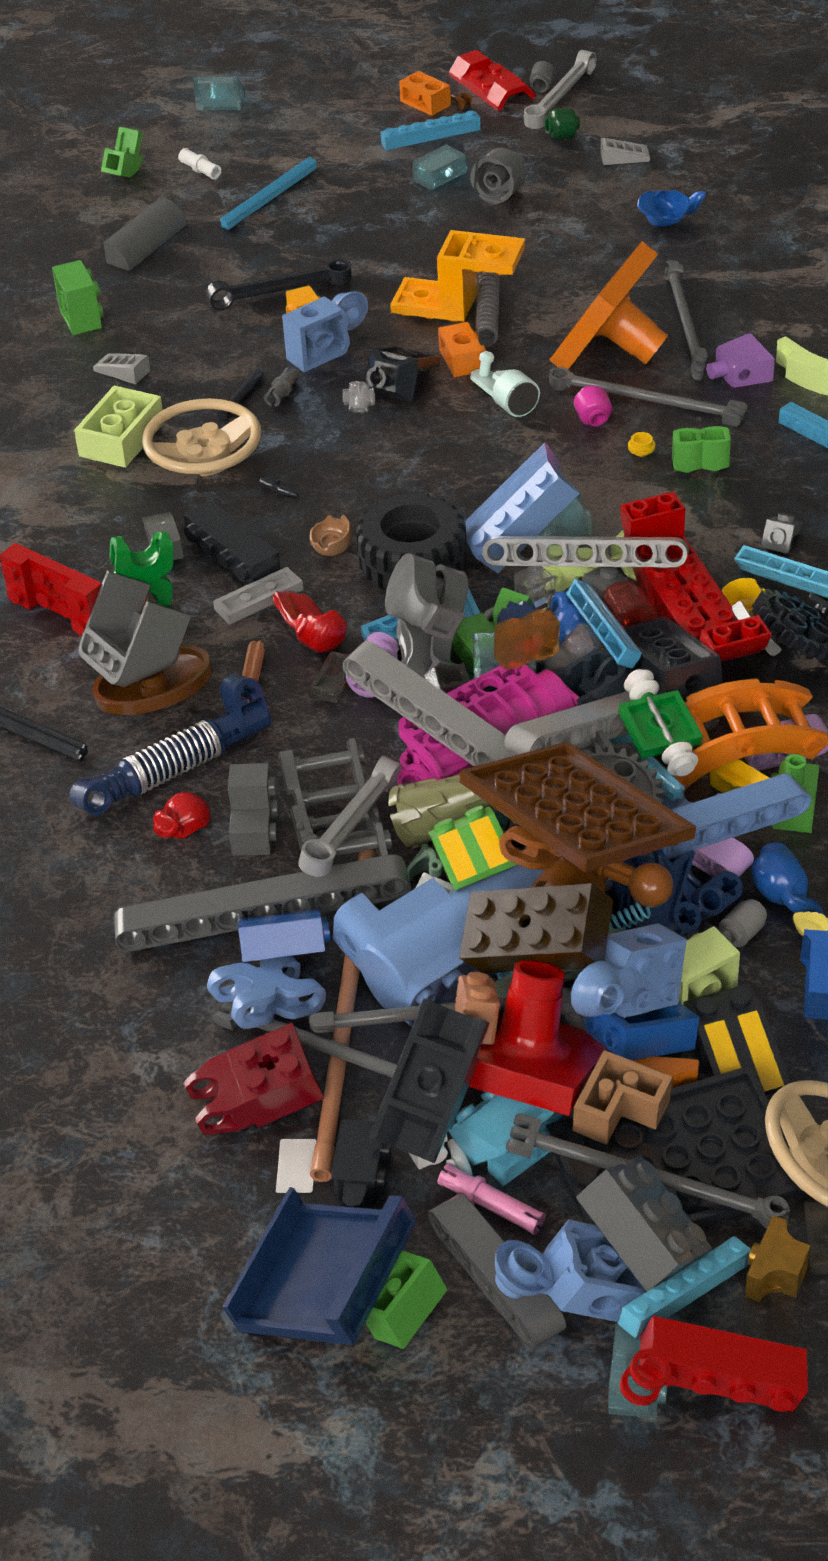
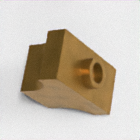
M772 1216L761 1244L756 1242L753 1244L748 1258V1265H751L746 1280V1298L760 1302L764 1296L775 1292L784 1293L796 1298L808 1269L811 1245L795 1240L788 1233L787 1220Z

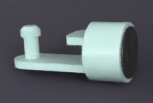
M488 351L482 352L479 358L481 361L480 369L471 371L470 379L491 395L494 401L510 415L522 417L530 413L539 401L540 389L538 385L519 370L490 371L494 355Z

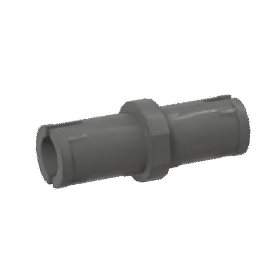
M289 367L285 368L282 374L271 383L272 387L264 395V400L269 406L273 404L278 406L283 397L291 393L293 384L299 378V373L295 368L290 370Z

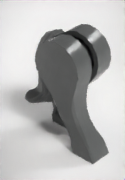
M407 553L401 557L391 574L385 596V609L388 615L398 619L396 635L401 650V662L443 692L448 693L454 689L464 673V669L461 666L450 661V654L459 624L465 616L463 610L468 592V578L465 572L440 564L435 566L431 560Z

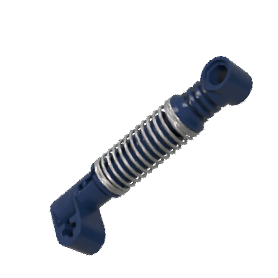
M228 675L224 678L220 687L226 714L214 720H202L195 723L194 727L189 726L188 729L177 732V735H171V738L166 737L165 741L160 740L159 744L154 743L153 747L148 746L147 750L142 749L140 753L136 752L134 756L129 755V757L120 760L117 767L107 771V773H102L100 776L92 779L84 778L78 780L70 790V801L75 807L96 816L101 815L108 810L112 803L119 801V799L130 795H142L147 790H152L153 787H158L159 784H164L165 781H170L171 778H176L177 775H182L183 772H188L189 769L200 766L201 763L205 764L207 760L211 761L212 758L219 757L225 752L227 747L270 727L271 716L260 684L255 679L243 675ZM92 791H94V797L92 801L88 803V795Z

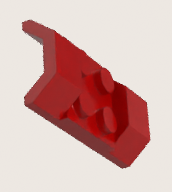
M478 50L458 56L449 71V76L498 111L502 110L509 96L523 92L531 99L535 98V92L523 83L522 79L499 63H493Z

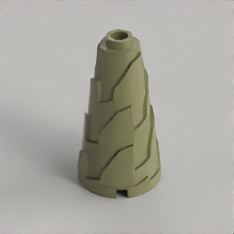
M460 775L439 780L432 778L410 784L397 785L390 790L388 802L389 806L395 804L397 806V813L390 814L394 829L406 847L412 846L411 849L421 847L422 844L432 841L428 832L434 830V825L446 819L456 821L465 817L466 811L477 806H483L484 808L490 806L492 811L496 809L459 782Z

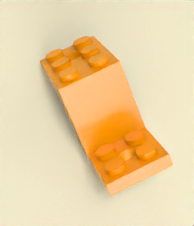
M450 230L437 256L438 281L404 277L390 304L391 313L403 316H420L427 319L437 318L452 322H464L477 296V272L513 275L525 249V238Z

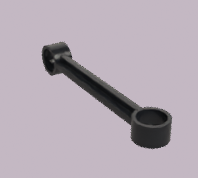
M335 259L328 262L327 267L232 286H229L225 281H215L208 286L206 296L214 309L225 310L233 304L234 300L324 282L344 285L352 280L351 263L344 259ZM222 290L228 291L223 299L213 300L217 292Z

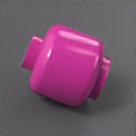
M586 386L575 396L574 407L583 424L600 426L610 417L612 404L607 392L602 387Z

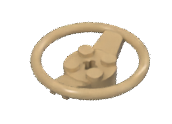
M194 399L172 405L155 415L144 429L142 445L146 455L153 464L155 463L164 469L177 473L209 476L233 467L248 458L257 448L262 431L257 417L249 409L238 403L222 399ZM216 409L240 416L221 429H218L216 423L208 422L203 424L202 427L179 431L176 435V443L153 442L156 430L164 422L185 412ZM247 438H249L248 442L240 450L231 455V452L235 451Z
M813 1080L792 1082L780 1088L768 1103L765 1114L767 1138L777 1161L788 1176L809 1196L828 1207V1120L824 1121L821 1125H817L800 1098L802 1095L828 1098V1083ZM781 1128H782V1130H783V1133H784V1135H785V1138H786V1140H787V1143H788L790 1149H788V1147H787V1145H786V1143H785V1140H784L783 1135H782Z

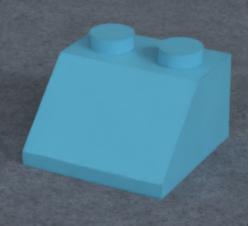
M484 1092L481 1094L484 1101L476 1107L470 1104L459 1111L456 1117L457 1122L453 1125L452 1129H448V1132L464 1151L473 1166L502 1156L507 1152L506 1145L507 1141L512 1139L510 1132L512 1127L515 1126L513 1122L516 1114H524L541 1119L542 1124L555 1112Z

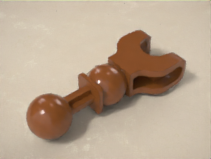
M520 826L508 829L499 840L501 854L507 860L527 869H546L551 862L558 860L562 856ZM511 839L527 846L526 849L518 850L512 844ZM621 862L592 871L593 874L600 875L605 881L609 878L628 886L631 897L644 907L653 908L664 904L673 892L674 884L670 872L664 866L657 863H645L635 868Z

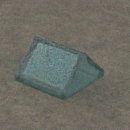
M193 77L197 110H241L245 89L238 77Z

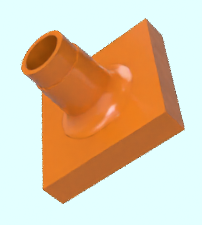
M644 242L638 245L550 358L553 364L557 367L569 369L594 337L605 336L646 365L668 337V334L656 326L657 324L633 304L630 299V291L658 256L654 250Z

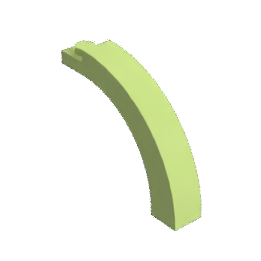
M786 336L778 339L776 362L786 368L785 378L808 390L828 396V359L809 352Z

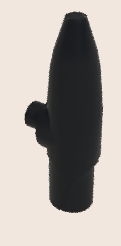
M263 476L259 481L260 485L275 493L287 497H298V493L282 484L278 477L272 480Z

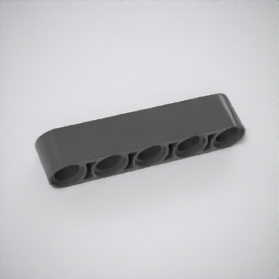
M459 1193L428 1211V1220L436 1235L529 1348L537 1347L566 1329L564 1316L549 1295L539 1294L514 1299L502 1293L495 1282V1253L499 1245L504 1241L464 1194Z

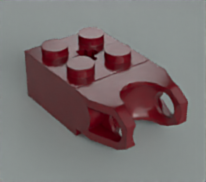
M289 1023L209 1059L184 1082L185 1089L188 1091L191 1099L215 1098L195 1118L203 1135L240 1131L253 1124H256L259 1128L324 1099L306 1049L293 1023ZM201 1080L212 1081L205 1088H193ZM223 1115V1118L215 1124L205 1123L210 1117Z

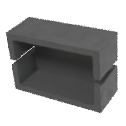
M642 1156L606 1169L576 1196L577 1200L646 1292L701 1258L712 1249L706 1241L704 1231L690 1220L683 1211L678 1197L667 1190L658 1178V1172L655 1167L648 1161H645Z

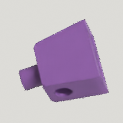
M751 333L719 345L716 348L715 362L707 364L706 370L710 379L723 377L734 388L773 381L775 358Z

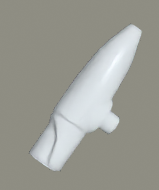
M450 1139L447 1142L451 1159L446 1160V1163H451L456 1168L472 1175L466 1154L454 1139Z

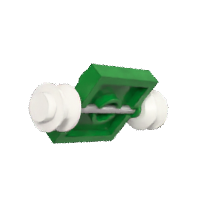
M638 669L631 672L624 682L625 690L630 692L629 697L631 701L619 703L618 714L641 758L662 754V761L668 764L667 770L671 775H688L698 763L697 755L691 753L692 747L702 744L703 735L678 690L656 695L659 691V684L653 680L654 675L650 670Z

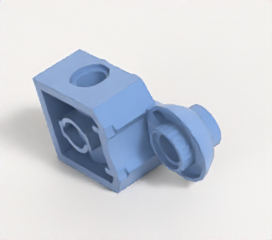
M351 291L336 295L332 301L324 296L282 315L286 359L301 371L306 372L345 354L350 345V337L347 331L359 326L368 311V301L365 295L360 292Z
M659 923L608 934L604 961H596L588 965L580 972L573 984L571 992V1005L573 1009L584 1017H597L602 1014H612L615 1012L621 1017L626 1018L677 1005L687 939Z
M568 1219L546 1247L543 1254L530 1244L519 1240H507L501 1243L495 1253V1282L502 1293L514 1299L539 1294L549 1295L561 1311L618 1322L622 1308L646 1293V1290L597 1225Z

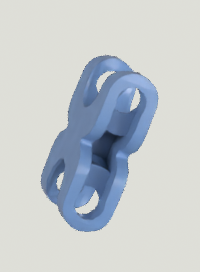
M293 956L260 960V967H255L248 963L222 966L212 971L207 982L209 993L217 1001L233 1002L231 1017L243 1029L268 1025L273 1021L274 1014L289 1019L311 1015L321 1010L326 999L325 989L316 980L299 979L300 963ZM288 967L287 971L283 974L282 970ZM228 979H232L235 983L219 988L220 984ZM314 993L309 1000L305 1002L299 1001V997ZM250 1008L251 1011L244 1015L245 1011Z

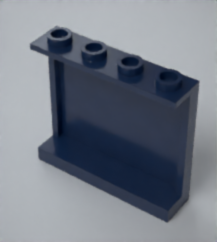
M289 1187L222 1307L239 1332L354 1346L417 1221L403 1196L389 1195L383 1209L379 1210L303 1203L295 1188Z

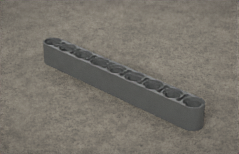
M384 855L334 865L330 873L322 877L298 872L120 908L114 914L115 943L121 950L136 951L237 931L238 919L318 908L320 914L338 911L344 903L360 893H363L372 904L398 899L406 895L410 890L406 864L399 855Z

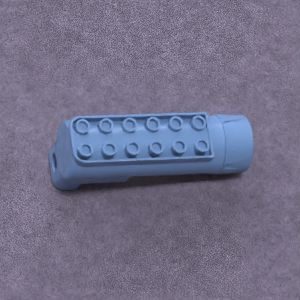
M523 846L518 850H524L527 846ZM515 865L449 893L433 877L380 911L363 893H360L344 903L336 912L333 925V941L362 972L370 991L384 1009L419 1006L423 998L437 1004L456 1002L458 978L461 975H468L470 972H479L459 959L470 893L530 888L545 869H527L520 865ZM609 878L605 881L607 887L604 892L613 887L612 880ZM484 973L487 974L489 978H493L497 975L496 973ZM415 1020L405 1022L412 1027Z

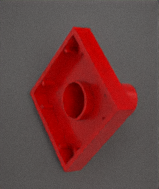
M523 960L514 965L512 982L509 985L504 1011L498 1013L494 1044H481L476 1057L479 1060L469 1087L566 1116L571 1115L604 1050L610 1051L584 1029L560 1023L563 1001L562 989L565 972L560 967L537 960Z

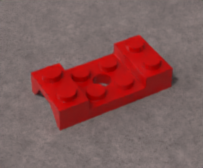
M17 543L12 544L0 554V561L9 600L29 610L36 604H40L44 608L57 612L63 617L71 619L73 631L83 635L102 583Z

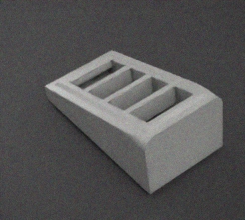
M601 138L600 153L603 165L650 161L647 145Z
M107 354L93 366V370L137 384L150 372L149 357L142 354Z

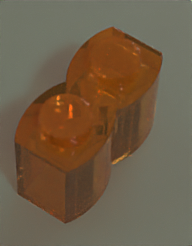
M536 610L523 618H512L499 623L495 627V659L504 669H514L526 665L531 660H542L555 655L559 650L560 621L550 610Z

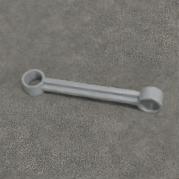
M580 50L577 54L575 65L538 105H530L524 109V125L526 127L538 129L545 126V116L583 74L591 75L597 62L595 52Z
M384 755L379 759L370 779L320 839L308 840L303 844L298 862L303 872L315 877H322L330 873L335 851L384 791L390 792L401 771V763Z

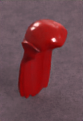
M276 591L273 594L274 605L279 609L285 621L291 627H294L298 641L304 646L309 647L315 652L323 653L333 650L345 639L347 623L337 611L330 610L323 614L317 604L305 593L300 595L292 591H283V593Z

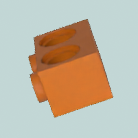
M420 71L399 81L400 101L431 116L451 106L450 85Z

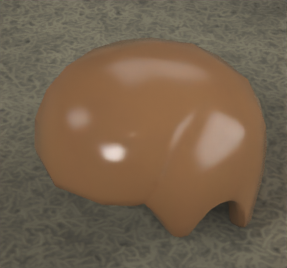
M328 515L324 521L316 523L310 530V544L321 555L335 556L342 554L352 542L353 531L351 523L345 515H342L341 519Z

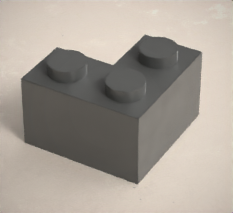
M268 763L230 764L228 793L231 808L229 839L232 856L271 855V843L277 841V822H273V819L279 818V800L273 799V796H276V777L270 776Z

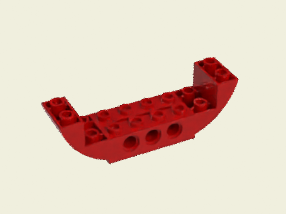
M675 492L663 493L658 496L621 504L620 514L624 537H677L684 540L689 548L687 559L678 567H632L641 589V595L656 618L666 616L719 654L721 662L763 651L769 643L771 632L759 615L740 620L737 619L732 611L731 604L684 536L685 507ZM643 544L637 547V554L640 558L646 560L652 557L653 551L650 546ZM678 545L667 547L669 558L677 560L683 556V551Z

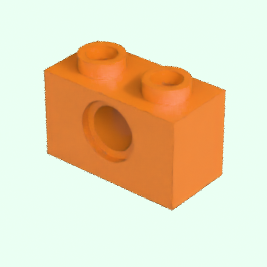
M464 322L439 327V350L453 377L469 375L471 371L480 369V354L486 351L484 345H480L478 334L471 329L469 323Z

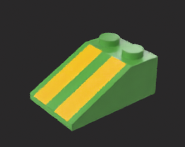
M483 806L474 807L465 812V817L456 821L452 819L440 821L434 825V830L428 832L454 891L518 865L507 860L501 854L499 840L504 833L490 806L487 808Z

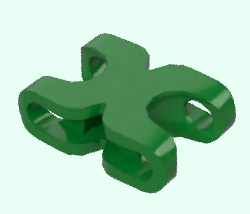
M168 532L153 533L150 546L140 552H131L128 545L124 542V536L112 537L110 539L109 558L114 565V573L150 584L148 592H151L154 599L158 602L157 604L164 607L170 606L173 588L170 580L167 578V573L173 567V543Z

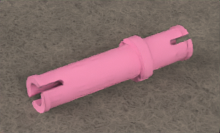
M447 1163L444 1166L447 1173L443 1170L440 1172L438 1184L457 1194H464L473 1205L478 1204L529 1231L532 1235H536L540 1231L536 1227L537 1225L542 1228L546 1218L544 1212H540L486 1183V1179L482 1176L477 1175L473 1177L456 1168L451 1163Z

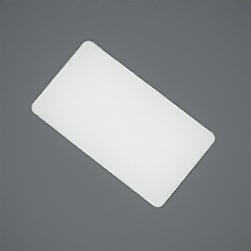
M316 1139L280 1140L276 1183L277 1193H286L289 1187L295 1188L297 1193H311L313 1191V1179L310 1177V1170Z

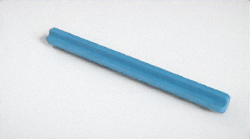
M308 157L221 217V227L227 230L233 228L316 170L317 161Z

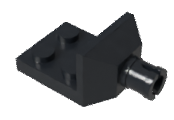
M398 346L373 348L370 352L364 391L413 402L419 371L429 372L430 368L439 367L441 356Z

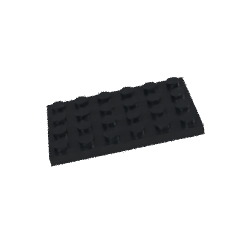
M751 1065L672 1088L670 1102L656 1130L621 1116L607 1145L574 1132L573 1117L546 1125V1135L627 1160L642 1156L645 1161L651 1163L656 1169L756 1200L758 1197L765 1199L769 1196H780L788 1200L807 1194L784 1171L770 1147L765 1128V1114L769 1101ZM781 1128L782 1135H783V1138H784V1140H785V1143H786L788 1149H790V1147H789V1145H788V1143H787V1140H786V1138H785V1135H784V1133H783V1130H782V1128ZM554 1153L583 1222L596 1225L576 1196L606 1169ZM667 1188L669 1192L678 1197L683 1211L699 1227L745 1213Z

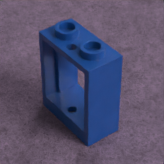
M680 1002L677 1005L626 1018L621 1017L615 1012L612 1014H602L597 1017H584L585 1031L605 1046L611 1053L631 1061L695 1049L699 1016Z

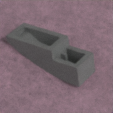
M168 512L142 517L149 546L153 533L167 531L173 543V560L182 559L181 539L172 514Z

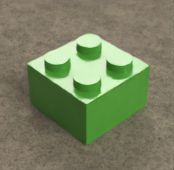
M81 260L52 267L59 310L72 335L102 328L100 318L104 317L100 302H97V296H100V289L97 281H93L91 270L89 268L86 269Z

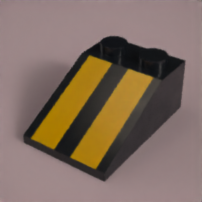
M750 983L683 1002L686 1008L699 1016L694 1052L708 1078L751 1065L765 1095L776 1093L780 1088L790 1083L764 1008Z

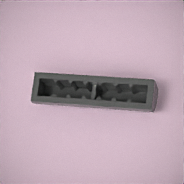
M160 197L103 242L106 263L128 271L132 270L187 225L185 216L180 208L169 199Z

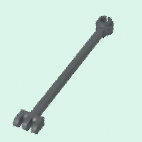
M667 260L666 265H669V267H665V279L671 283L691 353V375L695 380H702L708 355L706 348H700L681 285L680 278L683 276V263H679L678 260Z
M563 367L553 368L549 372V384L556 391L565 390L567 387H571V385L581 388L599 386L611 394L722 416V424L732 426L740 425L748 408L746 403L729 400L727 406L576 376Z
M563 988L561 1014L575 1012L571 1005L572 988ZM507 997L498 998L500 1002L499 1012L504 1011ZM456 1002L438 1004L447 1007L451 1010H455L454 1004H456ZM421 1005L333 1014V1011L313 1013L309 1017V1024L312 1032L326 1033L335 1032V1028L412 1021L416 1019Z
M225 1002L220 1007L221 1011H217L212 1016V1019L217 1025L233 1031L237 1026L231 1017L233 1002ZM248 1008L245 1011L244 1015L248 1014L251 1011V1009ZM273 1019L270 1024L257 1028L271 1032L287 1024ZM295 1027L303 1045L390 1078L393 1077L397 1064Z
M516 1114L513 1122L515 1126L512 1127L510 1132L512 1139H509L506 1145V1150L510 1153L529 1159L533 1147H537L605 1169L629 1161L540 1133L538 1131L542 1120L524 1114ZM656 1169L658 1178L666 1188L753 1214L752 1217L757 1218L765 1228L768 1227L772 1216L785 1220L789 1218V1205L780 1196H769L765 1199L758 1197L756 1200ZM770 1206L778 1208L781 1212H773Z

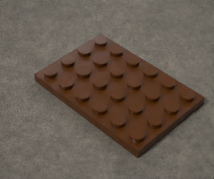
M568 741L460 770L459 782L584 872H592L610 864L621 863L627 859L650 854L653 851L668 846H676L681 842L695 838L696 826Z

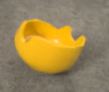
M739 578L729 582L722 588V592L731 606L741 601L751 612L753 609L752 605L761 591L765 592V589H761L756 580L752 578Z

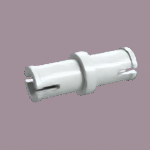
M183 148L178 156L180 162L192 167V170L196 173H203L213 180L220 176L221 167L209 161L203 154L198 155L188 148Z

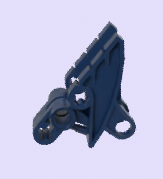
M662 849L653 851L655 863L664 866L673 878L674 887L672 895L664 904L650 908L651 915L649 919L644 918L643 922L638 921L637 925L632 924L631 928L626 927L625 929L630 930L659 923L682 937L687 936L699 927L701 920L721 913L725 907L741 896L743 891L741 879L737 874L726 871L700 882L690 872L695 856L693 850L668 859ZM641 855L632 858L635 868L644 864ZM612 880L620 904L619 911L623 914L625 922L629 925V921L623 911L624 908L628 909L634 922L635 917L630 910V905L634 906L640 918L641 914L636 907V901L631 897L628 886ZM641 905L643 912L647 915L646 907ZM617 915L616 918L619 925L623 928V924ZM613 922V924H612L613 928H614V929H617V928H616V925H615L614 922Z

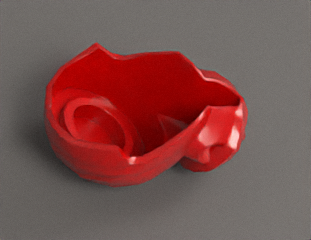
M192 792L177 793L166 802L163 810H157L154 814L153 831L157 836L163 838H186L198 829H205L211 819L210 807L202 797Z

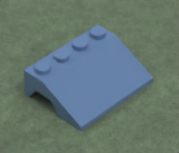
M546 443L535 451L465 521L467 544L476 559L496 573H499L505 566L490 565L484 560L482 549L487 541L496 536H537L580 494L563 476L558 468L560 465L559 461ZM493 543L490 546L492 556L495 558H502L504 556V548L500 544ZM521 544L519 547V552H521L528 544Z

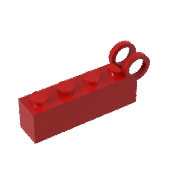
M652 1316L640 1336V1351L634 1355L630 1366L622 1374L619 1386L623 1396L629 1402L638 1406L652 1404L660 1394L662 1387L677 1386L691 1389L697 1394H714L728 1397L738 1403L751 1402L770 1406V1408L776 1411H794L808 1392L807 1349ZM632 1376L639 1386L653 1390L652 1394L649 1396L635 1394L628 1385V1377Z

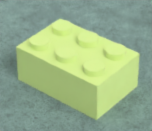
M114 385L74 429L79 456L126 468L143 448L142 436L145 427L155 415L163 410L161 396Z

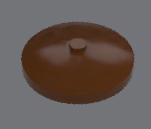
M180 645L179 658L175 664L129 686L120 687L113 685L100 675L92 688L96 704L102 711L115 715L148 713L176 704L199 691L210 680L213 673L210 657L202 648Z

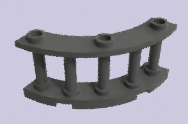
M355 738L348 739L346 743L348 751L300 759L299 756H293L292 750L279 752L278 757L286 795L293 794L295 806H292V809H290V814L300 852L306 841L320 839L319 835L316 836V831L328 829L340 815L314 818L313 816H307L306 809H309L310 805L355 797L365 785L361 764H365L362 745L356 746ZM351 764L355 784L308 793L307 790H301L298 776L303 775L302 772ZM373 804L359 821V823L365 822L367 829L350 832L335 851V856L375 849L379 856L388 855L387 850L392 849L389 830H383L382 823H380L377 804Z

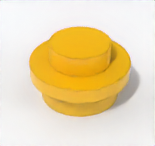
M637 432L631 436L628 442V450L636 456L644 457L655 450V441L649 433Z

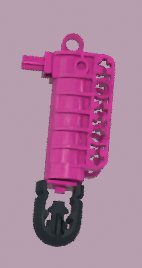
M597 650L588 653L565 666L564 670L559 669L552 672L546 669L538 674L534 673L523 662L513 660L501 664L446 694L506 735L510 728L516 724L626 692L624 682L632 672V668L617 664L608 650ZM487 686H494L495 688H497V690L493 692H485L482 689H484ZM579 691L583 696L578 697L574 692ZM404 716L399 720V736L407 744L408 748L400 756L402 767L401 772L397 776V785L404 784L407 781L414 783L432 778L439 780L460 775V770L474 767Z

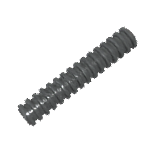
M478 272L475 331L478 334L479 343L488 346L494 344L498 339L500 275L491 272Z

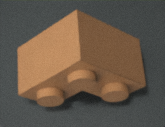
M604 1050L574 1106L573 1131L607 1145L621 1116L656 1130L670 1102L673 1077Z

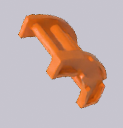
M748 679L719 684L687 696L685 704L702 733L703 739L702 744L691 752L695 753L698 757V763L694 770L685 776H673L682 785L686 786V790L708 772L721 765L747 756L765 753L799 754L813 760L828 745V733L811 728L802 711V708L813 698L809 689L780 680H775L773 684L760 683L759 679ZM761 711L767 725L745 729L738 713ZM776 713L792 718L795 725H781ZM726 716L733 733L710 740L703 723Z

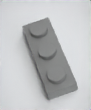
M285 567L214 600V610L230 625L273 605V594L276 591L281 593L283 591L295 593L303 591V581L288 567Z

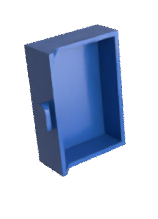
M804 929L800 952V961L806 967L804 1018L828 1020V931Z

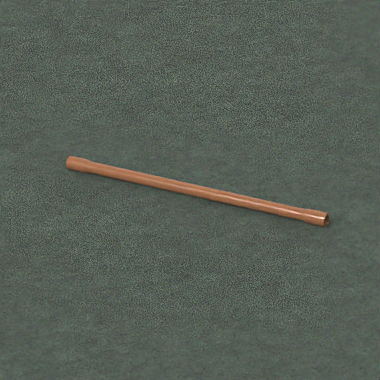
M373 850L360 851L357 861L378 857V855ZM346 954L336 1014L354 1012L360 970ZM352 1027L335 1028L332 1041L349 1046ZM332 1055L329 1057L317 1143L314 1146L310 1177L318 1182H327L332 1178L331 1170L335 1155L334 1145L347 1062Z

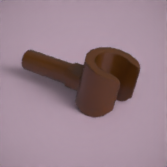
M450 93L451 100L458 103L459 110H463L465 105L471 106L472 96L469 93H461L459 96Z

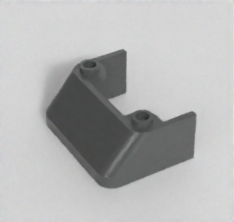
M106 571L80 641L79 655L111 684L126 687L161 672L177 662L180 654L179 647L191 615L146 601L144 609L140 613L150 584Z

